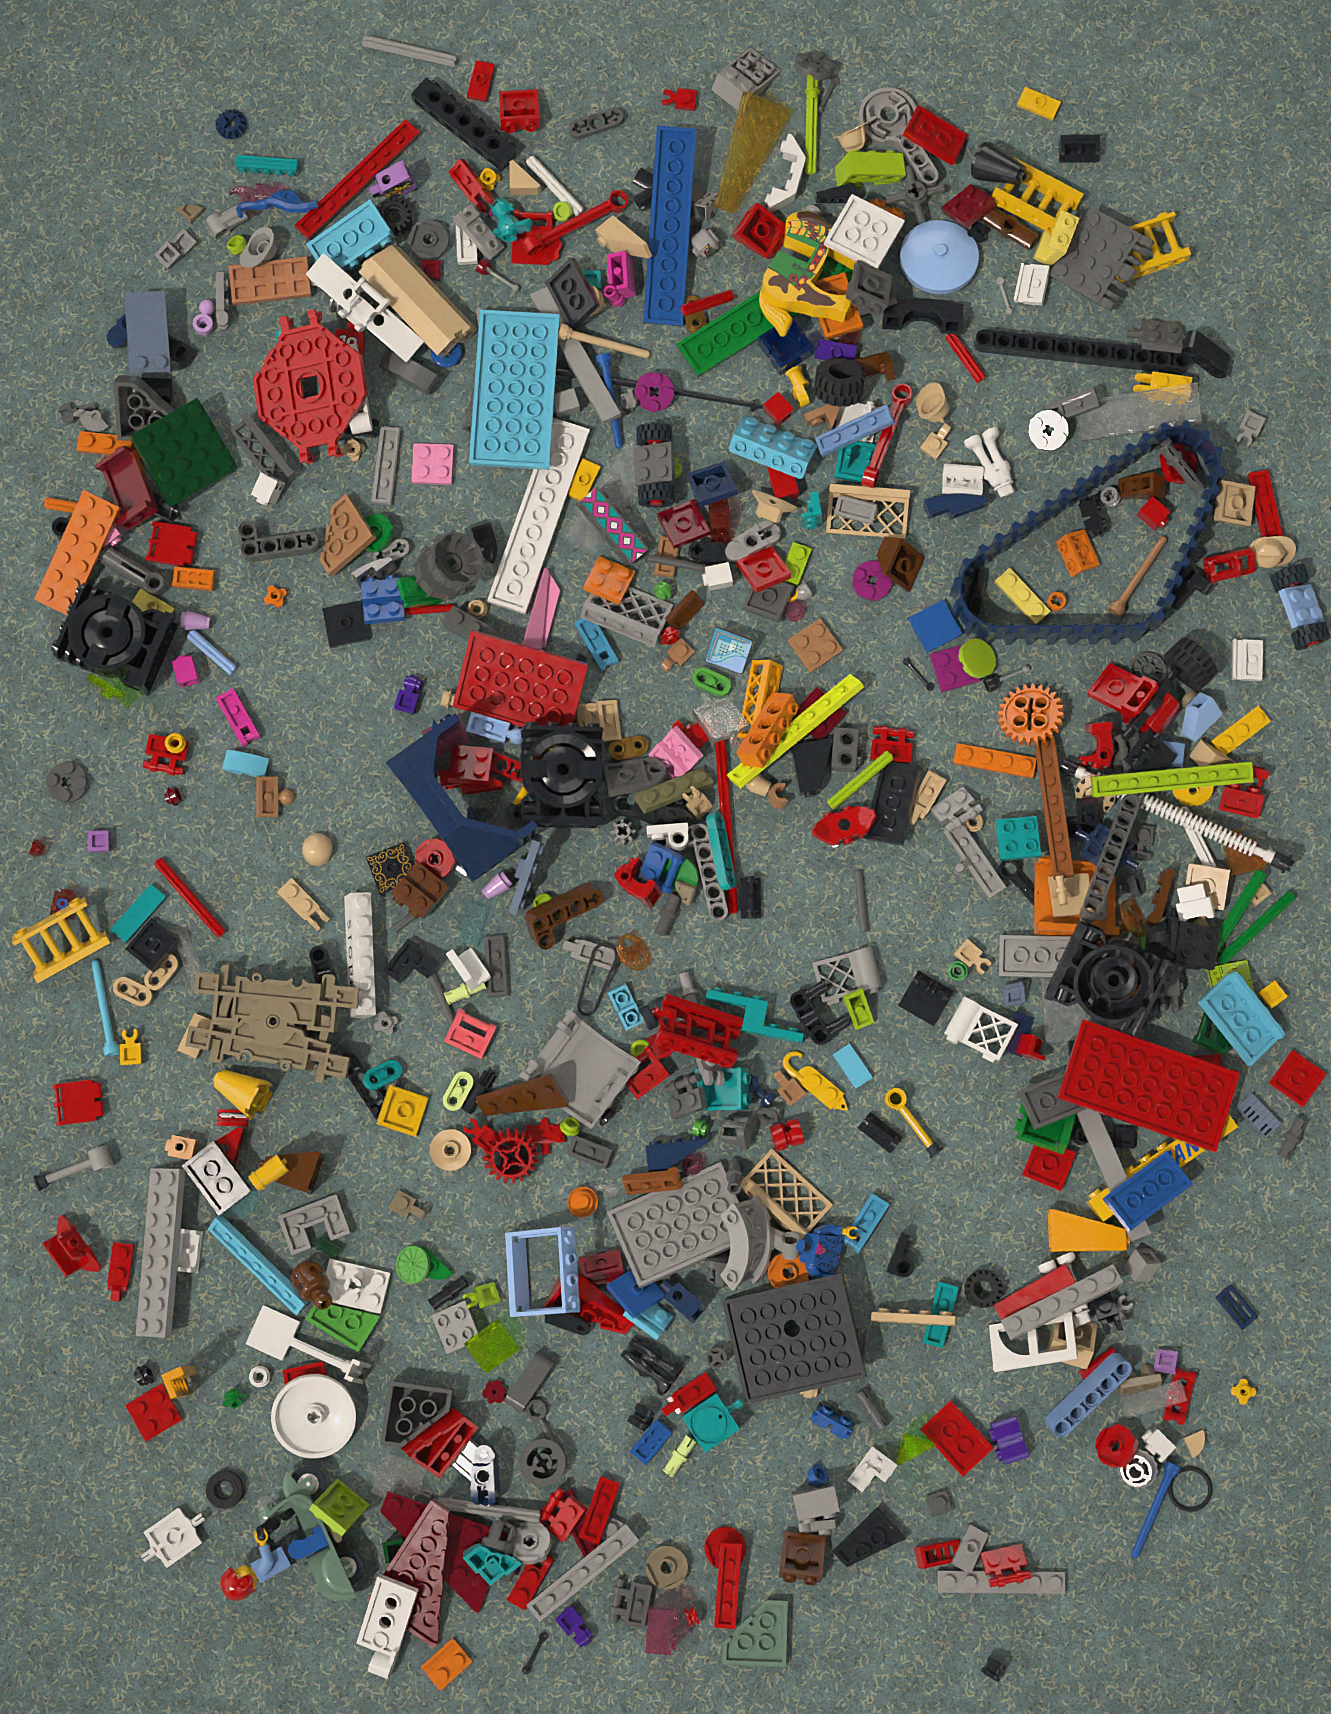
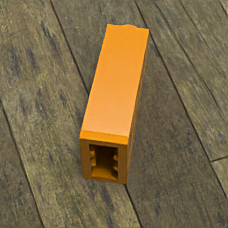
M1055 1209L1047 1210L1049 1252L1125 1251L1127 1246H1130V1238L1124 1228Z

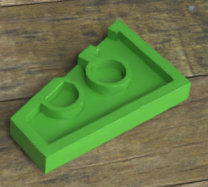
M330 1305L324 1310L313 1306L305 1320L359 1352L381 1316Z

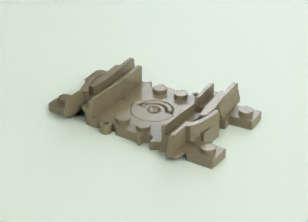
M222 965L221 974L196 972L194 993L214 995L212 1021L210 1022L209 1029L189 1026L185 1046L211 1051L210 1061L223 1062L225 1054L235 1056L239 1061L242 1060V1055L247 1053L250 1056L249 1063H253L256 1060L272 1064L281 1062L280 1069L282 1071H289L292 1065L297 1069L313 1071L315 1061H317L319 1064L315 1082H323L325 1074L347 1078L351 1057L331 1054L333 1044H330L333 1032H338L339 1007L357 1009L360 988L336 986L335 976L332 974L323 975L322 984L309 983L306 979H302V985L297 987L294 984L295 978H290L288 981L266 979L262 982L264 977L261 973L253 974L252 981L249 977L235 976L234 986H231L233 965ZM320 1005L330 1006L331 1016L322 1014ZM272 1017L277 1019L276 1025L270 1024ZM305 1024L307 1025V1030L320 1031L319 1039L306 1036L304 1030L295 1028L294 1025Z

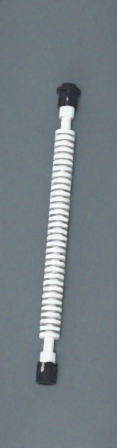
M1066 757L1059 768L1060 773L1073 778L1082 779L1088 775H1095L1086 771L1087 769L1080 766L1079 763ZM1134 793L1139 798L1140 804H1142L1140 808L1143 809L1147 806L1145 810L1148 811L1151 808V813L1156 810L1155 815L1157 816L1161 812L1160 817L1163 818L1165 814L1166 820L1170 816L1171 822L1176 819L1175 824L1181 821L1180 826L1185 823L1184 828L1190 825L1189 830L1192 831L1194 827V832L1196 833L1199 829L1200 835L1205 832V837L1210 834L1209 839L1215 836L1214 841H1217L1219 838L1218 843L1220 844L1224 840L1223 845L1226 846L1227 843H1230L1228 846L1230 848L1232 845H1235L1234 850L1240 847L1238 851L1241 852L1244 849L1243 854L1245 855L1249 851L1248 856L1250 857L1252 853L1258 855L1264 861L1270 863L1271 866L1281 870L1283 874L1285 871L1290 872L1294 864V860L1291 859L1293 855L1288 856L1269 849L1266 851L1257 847L1256 841L1251 844V839L1246 842L1247 837L1241 840L1242 835H1239L1237 838L1238 833L1236 832L1232 836L1233 831L1230 830L1229 833H1226L1227 828L1224 831H1221L1222 826L1217 829L1218 824L1212 827L1213 822L1210 821L1208 825V820L1205 819L1203 823L1202 817L1197 820V815L1192 818L1193 813L1187 816L1188 811H1185L1183 814L1184 809H1180L1178 812L1179 807L1176 806L1173 809L1174 805L1172 804L1168 807V802L1163 805V800L1158 803L1159 798L1153 801L1154 796H1151L1149 799L1150 794L1148 793L1145 797V793Z

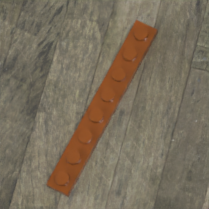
M1047 736V743L1039 740V745L1036 746L1035 744L1053 879L1056 880L1055 877L1063 875L1064 878L1074 877L1055 737L1051 739Z

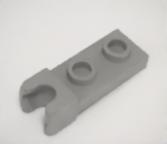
M469 204L463 210V213L460 212L453 218V221L460 230H463L489 261L504 246L479 217L478 211L473 205Z

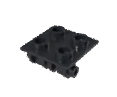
M1148 729L1123 760L1136 772L1167 769L1177 755L1161 741L1163 737L1159 733L1154 734Z
M917 971L898 1006L934 1026L950 999L953 990Z

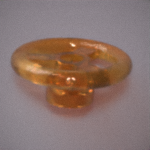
M1124 900L1120 906L1121 916L1118 918L1120 927L1125 932L1130 931L1136 937H1144L1147 933V922L1144 914L1133 901ZM1127 906L1131 907L1135 913H1132ZM1139 920L1141 923V931H1139L1138 927Z
M629 933L619 937L616 949L620 961L635 971L646 969L650 963V953L643 940ZM625 940H632L634 944L631 947L623 946V942ZM639 947L642 949L644 954L643 962L639 957Z

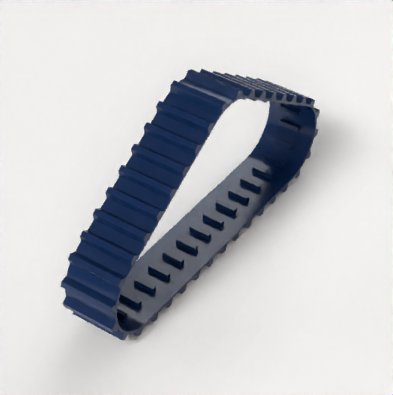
M1183 421L1181 426L1171 427L1166 422L1161 423L1157 432L1153 435L1147 432L1142 434L1136 446L1131 443L1126 445L1120 457L1114 454L1111 455L1104 468L1098 465L1095 466L1087 480L1079 477L1071 491L1066 488L1060 490L1055 502L1049 499L1044 501L1039 513L1033 510L1028 512L1023 524H1019L1016 521L1012 523L1007 535L996 534L991 546L980 545L973 559L965 557L958 572L959 577L954 578L949 594L955 598L951 614L954 618H960L961 622L966 626L964 633L967 636L972 633L981 636L987 644H990L993 639H1003L1005 645H1011L1013 639H1024L1027 645H1032L1035 639H1045L1048 645H1053L1056 639H1067L1069 645H1074L1077 639H1088L1090 645H1095L1098 639H1109L1111 645H1116L1119 639L1129 638L1134 643L1138 642L1146 630L1154 632L1165 617L1164 614H1166L1175 600L1174 594L1183 580L1181 576L1189 566V557L1198 544L1196 540L1205 527L1204 521L1213 508L1211 504L1220 491L1218 481L1222 480L1225 475V469L1220 466L1219 459L1223 449L1222 447L1214 446L1213 442L1209 439L1210 431L1205 429L1200 432L1197 429L1191 428L1189 421ZM1170 438L1172 443L1183 444L1195 450L1204 460L1209 473L1206 481L1209 483V487L1203 491L1200 497L1204 499L1201 508L1197 507L1193 516L1197 517L1194 525L1190 524L1186 531V534L1189 535L1186 543H1182L1178 552L1182 553L1179 561L1175 560L1171 567V570H1174L1171 579H1167L1163 586L1167 588L1164 598L1160 596L1156 603L1159 606V610L1156 615L1152 612L1147 621L1140 624L1137 622L1134 625H995L981 621L968 610V604L966 601L964 602L962 596L965 589V584H962L965 576L970 577L973 569L980 564L984 566L988 559L998 553L1000 555L1003 553L1005 547L1013 542L1015 544L1019 542L1021 536L1029 531H1035L1037 525L1043 521H1050L1053 514L1062 508L1066 510L1069 504L1078 497L1082 499L1085 493L1094 486L1098 488L1101 482L1110 475L1114 477L1120 468L1126 464L1130 466L1134 459L1142 453L1146 455L1150 448Z

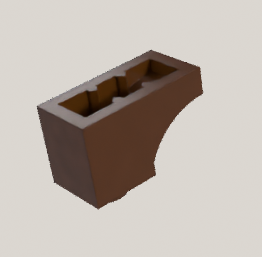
M1155 472L1118 479V492L1121 495V500H1149L1152 496L1155 499L1166 497L1165 478Z

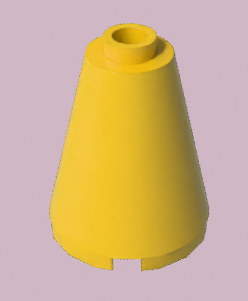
M229 1070L217 1072L213 1079L214 1087L250 1119H255L257 1117L255 1114L258 1111L261 1113L264 1111L272 1096V1091L269 1088L273 1087V1085L267 1080Z

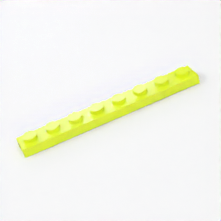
M849 674L790 723L764 768L744 766L740 763L727 774L730 781L741 789L863 689L862 682Z

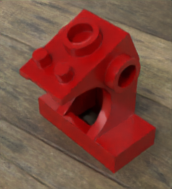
M1112 722L1085 724L1086 732L1093 735L1096 739V750L1091 755L1077 757V759L1082 760V765H1088L1089 762L1091 763L1090 767L1102 770L1103 767H1109L1113 757Z
M632 857L629 859L630 863L623 864L617 868L614 876L623 891L652 910L663 893L657 883L651 879L647 883L636 881V874L643 863L639 857L636 859Z

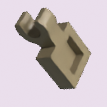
M399 1190L388 1208L405 1218H408L411 1213L423 1220L427 1213L414 1206L417 1201L416 1199Z

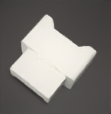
M1204 883L1177 889L1180 902L1176 903L1179 921L1187 922L1189 918L1203 915L1208 918L1216 916L1212 896H1206Z

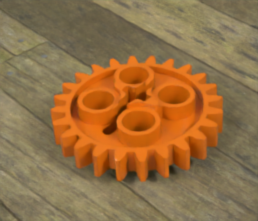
M1032 683L1031 688H1027L1026 684H1024L1023 690L1016 687L1017 693L1015 694L1009 691L1010 698H1003L1005 704L999 705L1002 711L998 712L1000 717L998 719L999 725H1002L1001 730L1005 732L1007 738L1011 737L1013 743L1019 739L1020 746L1027 742L1028 747H1030L1032 742H1035L1036 746H1038L1039 740L1047 743V736L1053 739L1052 732L1059 733L1057 726H1063L1061 719H1064V713L1062 712L1064 708L1063 705H1060L1061 699L1057 698L1056 692L1051 693L1049 687L1043 690L1042 684L1036 689L1034 683ZM1034 699L1032 704L1034 713H1032L1031 716L1032 729L1029 731L1030 721L1028 717H1030L1031 715L1030 701ZM1020 704H1026V705H1025L1024 707H1022V708H1019V707H1018V705H1020ZM1046 704L1045 707L1038 708L1039 705ZM1024 722L1022 726H1016L1017 723ZM1040 722L1045 723L1042 726H1036Z

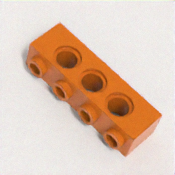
M771 693L736 751L744 766L765 767L799 710V706L792 694Z

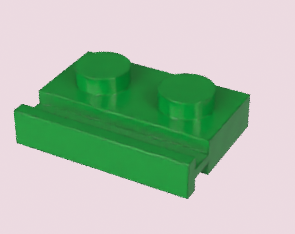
M416 576L399 578L396 581L401 600L404 601V608L435 605L442 602V599L432 596L426 597L427 593L422 590L418 583L415 584Z

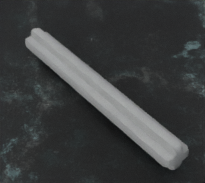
M364 35L362 41L365 47L452 67L457 62V56L370 35Z
M438 1498V1501L451 1511L539 1522L541 1517L539 1510L495 1504L483 1507V1505H476L472 1501Z

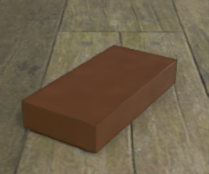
M691 590L665 617V620L671 627L681 630L704 605V602L695 591Z

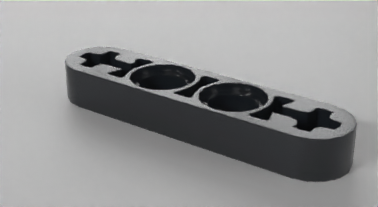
M346 1052L342 1056L354 1058L352 1064L355 1068L358 1065L360 1066V1069L355 1070L351 1075L349 1072L352 1069L349 1066L347 1077L374 1118L378 1120L380 1112L377 1107L372 1109L371 1106L376 1105L381 1099L384 1102L385 1098L378 1089L374 1090L377 1092V1099L370 1102L366 1099V1093L370 1090L364 1084H356L355 1076L359 1073L365 1075L367 1071L355 1054Z

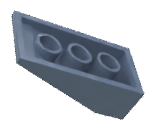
M165 291L124 292L129 373L170 372Z

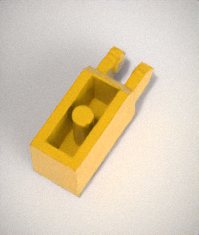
M1152 372V374L1137 373L1135 375V381L1149 383V386L1135 385L1133 387L1134 392L1145 394L1150 400L1186 405L1190 397L1192 377Z

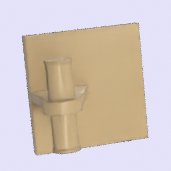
M1088 873L1074 874V877L1064 878L1063 875L1055 877L1056 880L1053 879V876L1048 877L1053 917L1079 915L1090 884ZM1087 908L1088 911L1094 912L1092 908Z

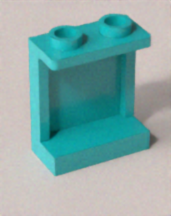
M748 1068L721 1069L724 1073L725 1081L722 1086H717L714 1078L711 1086L705 1085L699 1069H695V1074H699L701 1078L700 1082L696 1083L697 1088H704L707 1108L701 1111L749 1110L751 1095L749 1093L751 1075Z

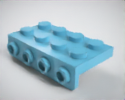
M369 199L306 245L316 260L324 253L340 268L347 271L348 269L353 270L358 267L360 261L365 257L368 259L375 255V250L381 246H388L395 235L373 201Z
M745 416L734 432L729 446V451L799 479L803 478L806 468L817 449V444L809 439L799 438L791 432L781 431L773 425L763 424L753 417Z
M1235 971L1222 977L1198 1001V1004L1247 1066L1253 1065L1278 1039H1282L1286 1035L1282 1026L1271 1016L1269 1009L1260 1002L1257 994L1246 984L1243 976Z

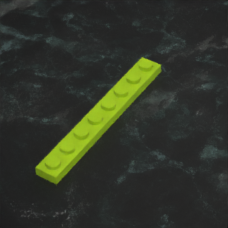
M1249 761L1091 776L1092 797L1254 782L1252 762Z

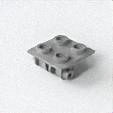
M466 1300L431 1315L446 1354L481 1340V1334H479L475 1325L476 1322L473 1320L474 1316L466 1308L469 1305Z

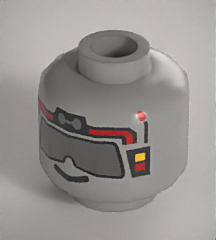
M701 229L691 238L690 242L693 246L690 249L697 258L700 255L703 258H708L719 248L718 242L720 240L711 229L708 231Z

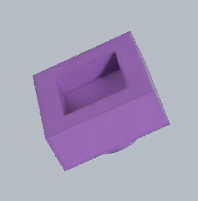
M108 830L88 831V852H110V832Z
M1157 1349L1154 1371L1176 1374L1178 1352Z

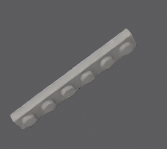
M1111 1265L1001 1320V1323L1012 1341L1124 1284L1115 1266Z
M625 1523L526 1606L537 1620L541 1622L635 1545L639 1538Z
M937 1570V1592L1065 1594V1572L1030 1571L1031 1579L1024 1580V1583L1017 1584L1014 1582L1006 1584L1005 1587L998 1588L996 1586L990 1588L988 1579L995 1578L994 1574L986 1576L984 1571H972L969 1574L961 1570ZM1005 1571L1002 1574L1003 1576L1013 1574V1571Z

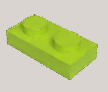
M795 542L792 543L785 565L791 572V579L784 582L798 587L810 556L811 548Z

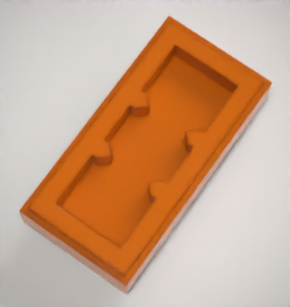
M175 566L172 586L173 588L213 591L215 571Z

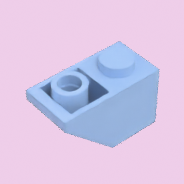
M1200 692L1186 706L1181 734L1184 737L1196 742L1223 715L1212 697Z

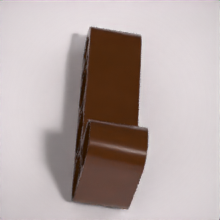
M585 883L530 909L525 914V922L531 939L541 949H550L555 943L552 928L601 905L604 899L603 893L592 883Z

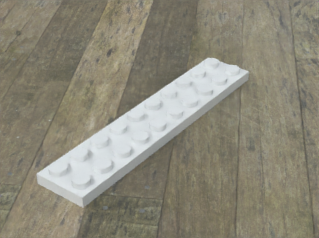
M553 418L549 470L533 469L487 599L488 603L526 615L590 429Z

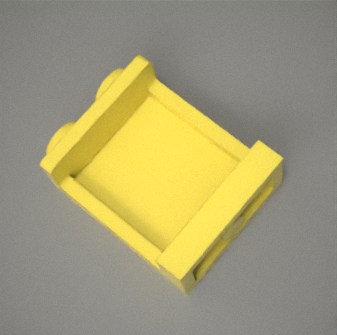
M1062 210L1059 213L1052 234L1043 230L1033 259L1052 266L1064 256L1079 218Z

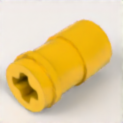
M276 1154L265 1162L262 1167L255 1172L253 1171L248 1178L258 1191L264 1190L274 1180H278L289 1172L285 1165L288 1162L285 1158L281 1160Z

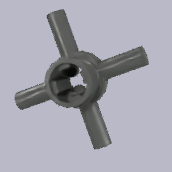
M906 166L905 172L908 184L905 186L903 193L885 196L886 204L904 201L908 208L915 210L918 223L925 222V217L921 205L925 201L926 196L944 193L943 185L925 188L921 182L915 181L912 167Z

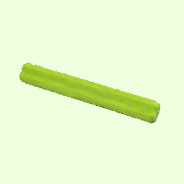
M885 751L827 801L828 805L832 809L837 808L894 759L890 752Z

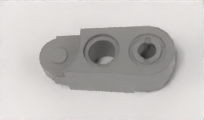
M770 520L755 525L728 543L725 550L726 558L731 562H737V560L767 547L775 546L781 537L780 528ZM771 532L772 536L767 538L765 534ZM752 539L755 540L757 544L752 547L748 546L746 542Z

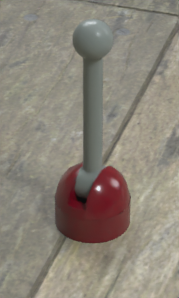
M482 258L475 269L477 273L481 275L491 274L511 287L513 292L519 291V285L512 284L492 271V264L487 259Z

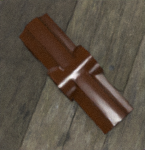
M995 207L979 219L1000 232L1003 238L1011 239L1027 250L1033 247L1038 238V234L1020 224L1015 216L1006 215ZM1011 225L1013 229L1008 230L1004 226Z

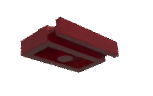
M619 1248L578 1257L582 1276L594 1286L612 1282L625 1274Z

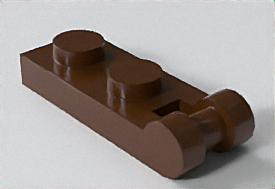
M1166 868L1158 876L1157 884L1160 887L1158 892H1154L1151 902L1155 905L1153 912L1146 919L1147 923L1151 926L1156 925L1162 919L1175 870Z

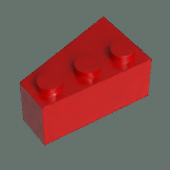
M454 1408L401 1449L411 1459L440 1479L479 1427Z

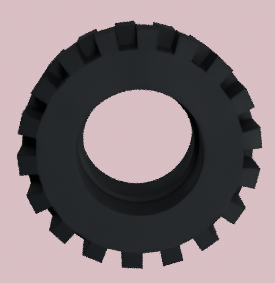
M845 358L826 359L817 366L813 389L814 394L817 395L819 400H822L825 404H830V406L849 407L850 405H855L863 396L866 372H864L863 367H860V364L854 363L852 360Z
M1182 637L1164 654L1168 668L1170 670L1176 669L1179 672L1176 677L1191 689L1201 690L1218 673L1216 664L1211 656L1199 644L1186 637Z

